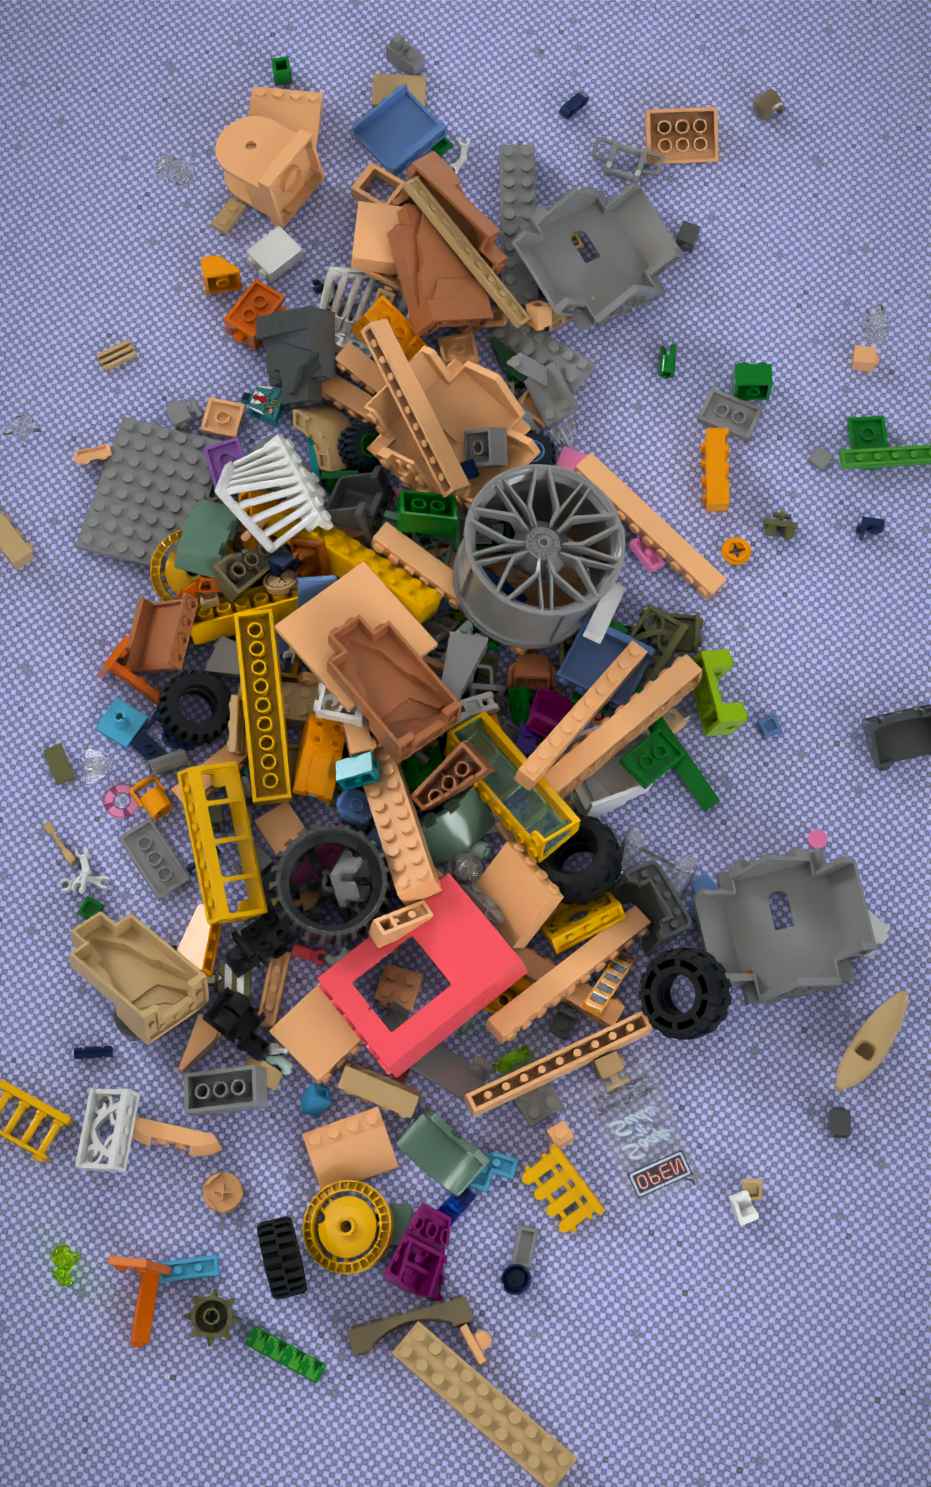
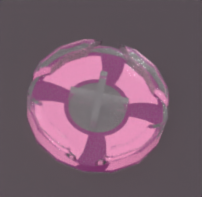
M118 781L106 788L103 793L102 804L109 816L124 820L137 813L140 807L130 796V789L134 786L133 784ZM139 791L134 792L140 800Z

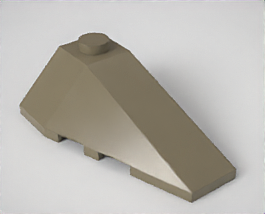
M259 544L257 547L226 555L212 566L219 589L233 603L271 570L268 563L270 558L280 550L290 553V551L282 545L273 553H269Z

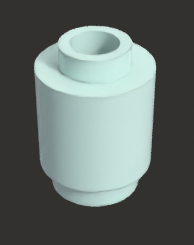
M479 840L472 847L464 851L466 856L484 861L485 858H489L492 848L489 847V843Z

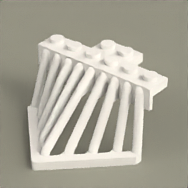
M330 266L326 275L319 308L326 310L333 277H340L331 311L335 312V351L339 353L349 341L372 359L373 356L368 346L350 329L363 316L377 279L363 271L352 270L351 267ZM348 277L355 278L343 314L339 317L337 313ZM362 278H370L353 320L349 321L348 318ZM404 294L397 307V310L402 314L406 307ZM408 313L407 316H406V318L411 322L410 316H409V313Z
M278 434L268 441L264 447L234 462L229 461L224 466L215 488L216 495L269 553H273L304 528L310 532L317 526L327 531L334 527L330 520L332 519L331 515L324 508L328 500L325 497L327 495L325 490L318 483L319 478L314 472L310 473L302 466V459L295 452L293 442ZM265 454H268V455L265 456V457H262V458H260V459H258V460H255V459H257V458H259V457H261V456H263V455H265ZM277 486L283 489L241 502H237L231 497V494ZM283 497L290 499L253 516H248L243 510L250 506ZM291 507L296 509V511L265 530H261L256 525V522ZM297 518H301V522L275 542L268 538V536Z

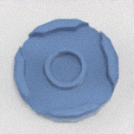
M354 788L352 790H344L337 798V810L347 822L353 825H362L367 823L373 816L367 796L363 791Z

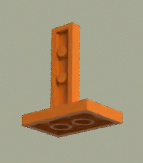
M125 635L103 664L97 676L103 680L110 671L157 705L162 691L157 687L152 688L147 684L148 681L142 676L137 677L131 673L132 669L127 665H121L116 662L118 658L122 660L126 655L127 651L125 649L132 640Z

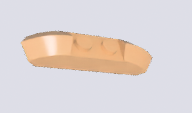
M140 1117L135 1119L132 1138L144 1145L150 1146L154 1140L155 1144L167 1146L168 1143L175 1145L174 1148L183 1151L190 1148L189 1155L206 1156L222 1150L214 1134Z

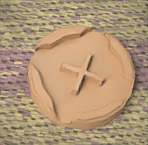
M216 1173L205 1182L203 1199L211 1210L218 1213H229L240 1205L243 1198V1187L239 1179L233 1174Z

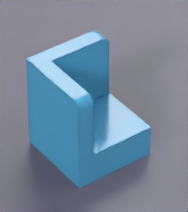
M312 1083L300 1098L303 1113L320 1118L332 1104L330 1089Z

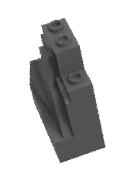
M305 306L256 317V339L263 341L267 352L269 385L282 388V405L289 406V409H298L300 406L313 407L314 404L321 403V383L335 378V312L313 306Z

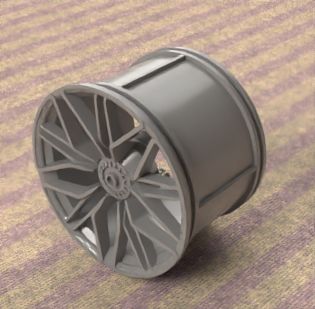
M528 464L509 469L491 479L478 492L468 510L464 526V538L458 548L453 565L454 591L465 616L487 637L514 648L542 649L557 645L572 637L583 626L586 615L590 617L596 603L613 586L622 568L625 555V535L617 510L597 485L581 474L560 466ZM501 521L510 522L514 530V538L509 539L488 527ZM482 533L499 545L477 551L475 537ZM566 535L574 542H568ZM504 550L508 553V555L479 560L478 558ZM583 554L584 558L578 557L576 555ZM508 561L496 586L487 576L482 566ZM583 565L588 566L590 571V578ZM513 566V568L519 569L524 574L530 576V578L508 596L501 591V588ZM565 568H574L589 594L583 597L558 573ZM541 578L548 581L549 607H544ZM536 581L539 607L515 600L519 594ZM553 583L576 602L553 607Z

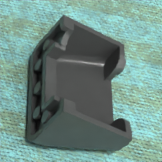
M931 704L861 720L874 767L879 769V771L890 769L893 762L928 754L931 755Z
M647 861L623 872L610 890V893L621 904L631 901L651 921L648 929L650 934L642 940V948L647 957L656 954L688 930L692 924L688 911L663 869L655 861Z

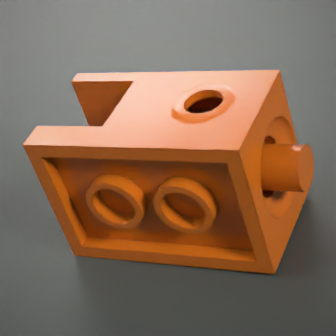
M255 278L225 316L226 333L231 335L233 341L237 344L244 343L256 351L263 342L260 339H256V317L286 311L287 308L282 306L286 300L285 296Z

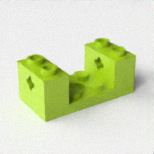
M729 649L701 651L693 659L702 669L701 683L693 689V694L704 736L732 734L747 720V711L744 708L743 702L722 704V695L719 693L717 681L733 667V658L730 655Z

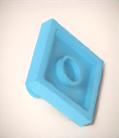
M116 698L95 727V730L128 749L130 742L137 737L149 718Z

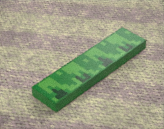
M255 1325L245 1342V1345L316 1384L327 1364Z

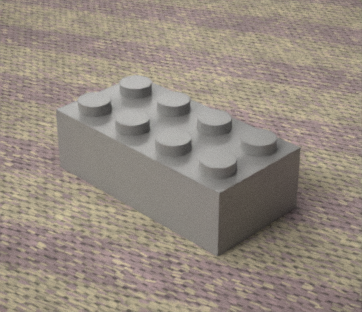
M248 1065L184 1073L185 1114L202 1116L268 1108L266 1067Z

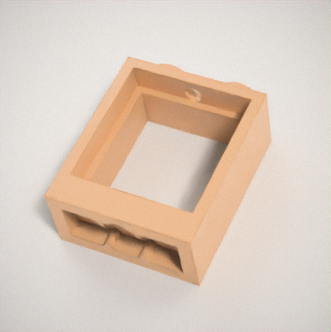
M370 162L352 185L351 197L357 201L389 205L393 199L403 194L405 189L402 185L405 182ZM375 177L396 188L386 203L365 192Z

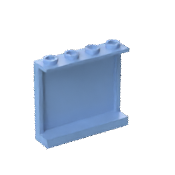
M406 83L398 86L389 97L383 98L377 107L370 109L366 116L358 119L351 127L355 138L389 173L396 177L407 169L412 162L419 159L432 146L448 135L447 126L443 122L439 123L409 92Z
M586 615L583 626H581L559 671L556 673L555 680L561 686H569L575 689L576 693L583 696L632 640L648 651L643 663L606 704L610 710L615 712L619 706H625L629 702L655 649L609 626L601 644L583 637L591 617Z

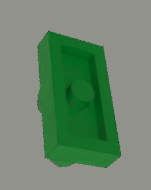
M359 470L321 471V478L327 491L332 493L339 476L359 474Z
M527 686L508 688L512 723L517 726L521 722H525L526 725L530 711L529 701L532 700L535 693L528 689Z

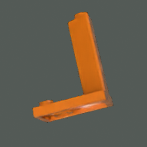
M109 1256L108 1264L115 1266V1270H130L141 1273L130 1342L131 1347L143 1348V1344L149 1345L159 1276L160 1274L170 1275L171 1267L146 1259Z

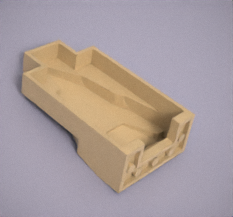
M100 911L70 931L72 945L76 948L69 953L71 968L116 1006L117 1016L147 1045L210 1003L207 976L132 913L115 923Z

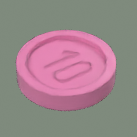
M813 830L808 836V844L814 849H822L827 843V835L821 830Z

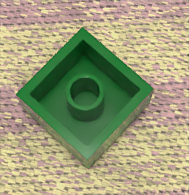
M742 362L735 364L732 376V396L741 400H769L773 385L772 364L765 362L757 364Z

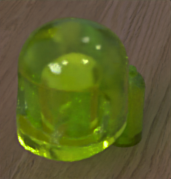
M66 1244L58 1245L52 1250L51 1261L58 1268V1270L52 1271L53 1277L62 1286L68 1288L73 1284L69 1270L76 1265L81 1256L77 1252H73Z

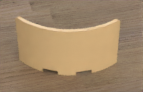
M330 405L293 409V428L300 430L314 441L313 447L317 457L318 468L330 472L349 469L346 467L347 463L343 464L341 461L343 456L339 457L338 453L341 450L337 449V445H340L338 438L342 437L341 432L346 427L352 425L348 418L341 411Z

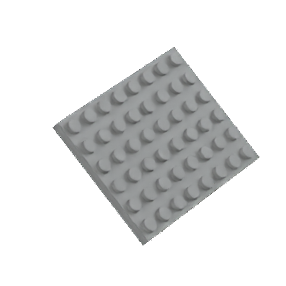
M123 417L111 448L112 455L108 456L76 542V549L150 568L153 554L158 545L170 534L184 529L192 508L200 499H206L207 496L211 497L214 484L203 447L222 441ZM179 541L167 550L161 564V571H165L166 561L169 555L178 547Z

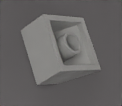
M486 427L464 431L465 461L473 459L477 468L508 466L506 428Z

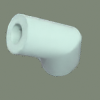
M346 944L337 956L330 953L326 956L325 961L330 966H333L353 950L352 946Z
M266 1056V1063L278 1065L282 1068L284 1075L292 1073L293 1064L285 1056Z

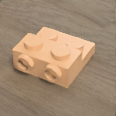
M386 963L376 990L374 1002L382 1008H388L395 1001L412 1013L424 974Z

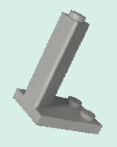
M521 352L507 361L508 365L529 377L524 380V383L548 428H551L580 409L556 362L553 361L545 367Z

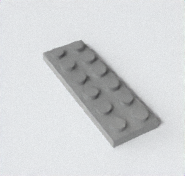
M508 318L506 326L496 327L487 337L489 342L492 336L517 354L521 352L545 367L553 361L556 362L572 393H575L596 368L594 362L543 331L534 330L533 327L526 324L516 329Z

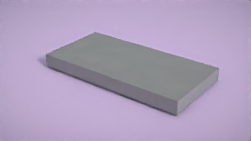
M151 817L118 837L158 902L192 881Z

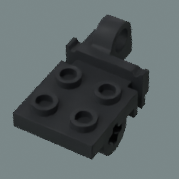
M272 909L240 931L242 936L236 930L231 933L233 941L237 946L227 952V965L239 978L257 966L259 968L260 961L265 964V960L269 957L272 959L281 957L287 951V945L293 942L295 937Z
M228 987L224 989L202 1018L233 1043L238 1039L240 1042L236 1047L240 1051L249 1053L256 1060H259L270 1045V1043L255 1033L266 1018L265 1013L262 1012L260 1016L256 1014L259 1008H254L245 995L240 992H233Z

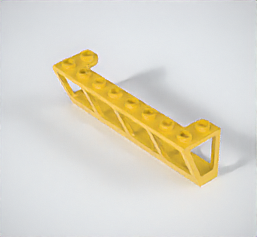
M237 761L188 767L177 772L207 925L243 922L268 913ZM201 775H210L211 783L215 788L226 787L228 798L207 801ZM229 804L236 836L215 839L208 807ZM237 842L243 874L223 877L216 845ZM245 880L248 899L239 903L238 912L230 913L224 883Z

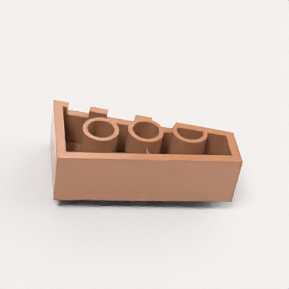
M462 741L410 797L421 810L432 811L496 769L471 742Z

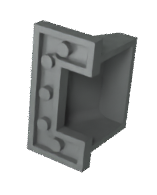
M382 465L375 466L370 473L339 476L325 507V510L332 517L330 519L332 524L362 531L367 543H372L373 537L380 530L385 511L389 509L395 495Z

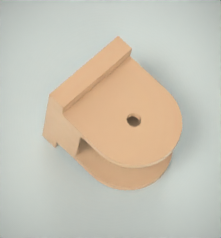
M248 116L229 124L217 139L215 147L216 157L219 165L225 171V182L230 193L236 199L269 216L271 223L277 227L280 226L282 229L325 178L313 137L302 129L296 133L272 119L262 116Z

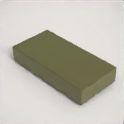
M62 743L43 750L57 786L75 779Z

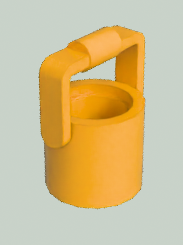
M156 776L144 778L130 789V796L140 808H145L153 820L164 817L173 808L172 802L165 795L166 789ZM154 781L157 787L150 789L139 800L134 792L141 790Z

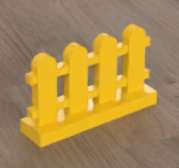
M555 1142L549 1147L551 1153L547 1155L544 1152L541 1154L542 1159L532 1167L529 1165L524 1167L526 1171L522 1174V1181L525 1184L536 1183L538 1187L534 1190V1197L537 1200L545 1198L549 1200L550 1203L546 1207V1212L549 1216H556L559 1213L562 1217V1220L558 1223L561 1232H568L569 1230L574 1232L577 1230L575 1227L587 1217L591 1220L594 1217L592 1213L595 1211L600 1215L605 1211V1208ZM558 1163H559V1164L561 1165V1167L563 1168V1169H561L560 1171H559V1170L557 1169V1167L555 1166V1165H557ZM551 1169L555 1175L542 1183L539 1177ZM570 1179H571V1180L574 1182V1184H575V1185L572 1186V1187H571L570 1184L568 1183V1181H569ZM563 1185L567 1191L554 1199L551 1193ZM584 1196L587 1201L583 1203L580 1197ZM576 1201L579 1207L566 1215L563 1210Z

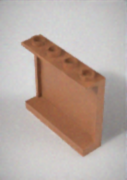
M186 592L183 593L182 599L154 603L145 598H140L129 636L132 640L126 647L127 653L124 656L122 665L125 664L132 669L131 673L134 675L182 670L199 600Z

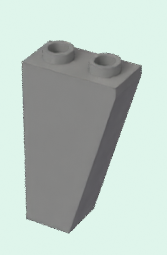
M450 631L441 681L458 701L461 700L487 650L488 637L482 634L471 635L463 631Z
M223 636L215 642L212 656L205 663V671L209 672V675L240 679L237 642ZM280 660V668L282 675L286 665L283 663V661Z

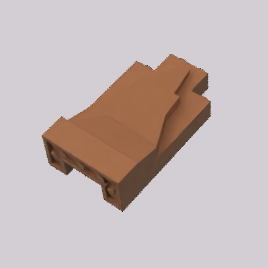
M435 151L412 162L405 176L409 180L415 176L420 179L498 276L506 267L505 262L508 259L494 245L498 240L497 235L500 230L465 197L460 186L461 180ZM404 190L403 194L393 199L389 205L403 207L407 203L417 204Z
M413 203L403 205V208L397 212L400 224L394 225L387 235L414 335H430L439 327L457 326L460 333H475L494 318L485 289L418 205H413Z
M359 614L356 617H350L346 620L345 624L339 628L335 627L328 634V644L336 654L328 659L327 672L369 720V729L397 764L459 723L462 704L390 620L385 624H379L373 630Z

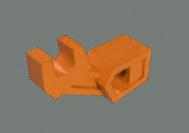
M201 575L199 579L188 587L181 589L177 599H182L184 592L195 597L198 591L204 594L220 592L221 590L215 578ZM210 581V586H203L202 583Z

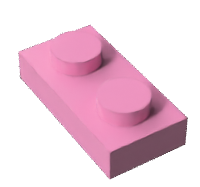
M641 537L629 542L628 546L649 574L663 568L666 564L656 554V550L651 546H647Z

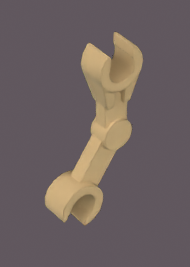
M49 821L42 826L46 832L52 835L56 845L62 850L69 865L72 866L77 863L73 854L64 847L65 845L61 839L55 834L52 824Z

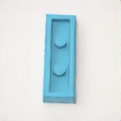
M218 1255L159 1262L171 1267L170 1275L160 1274L159 1284L220 1276Z

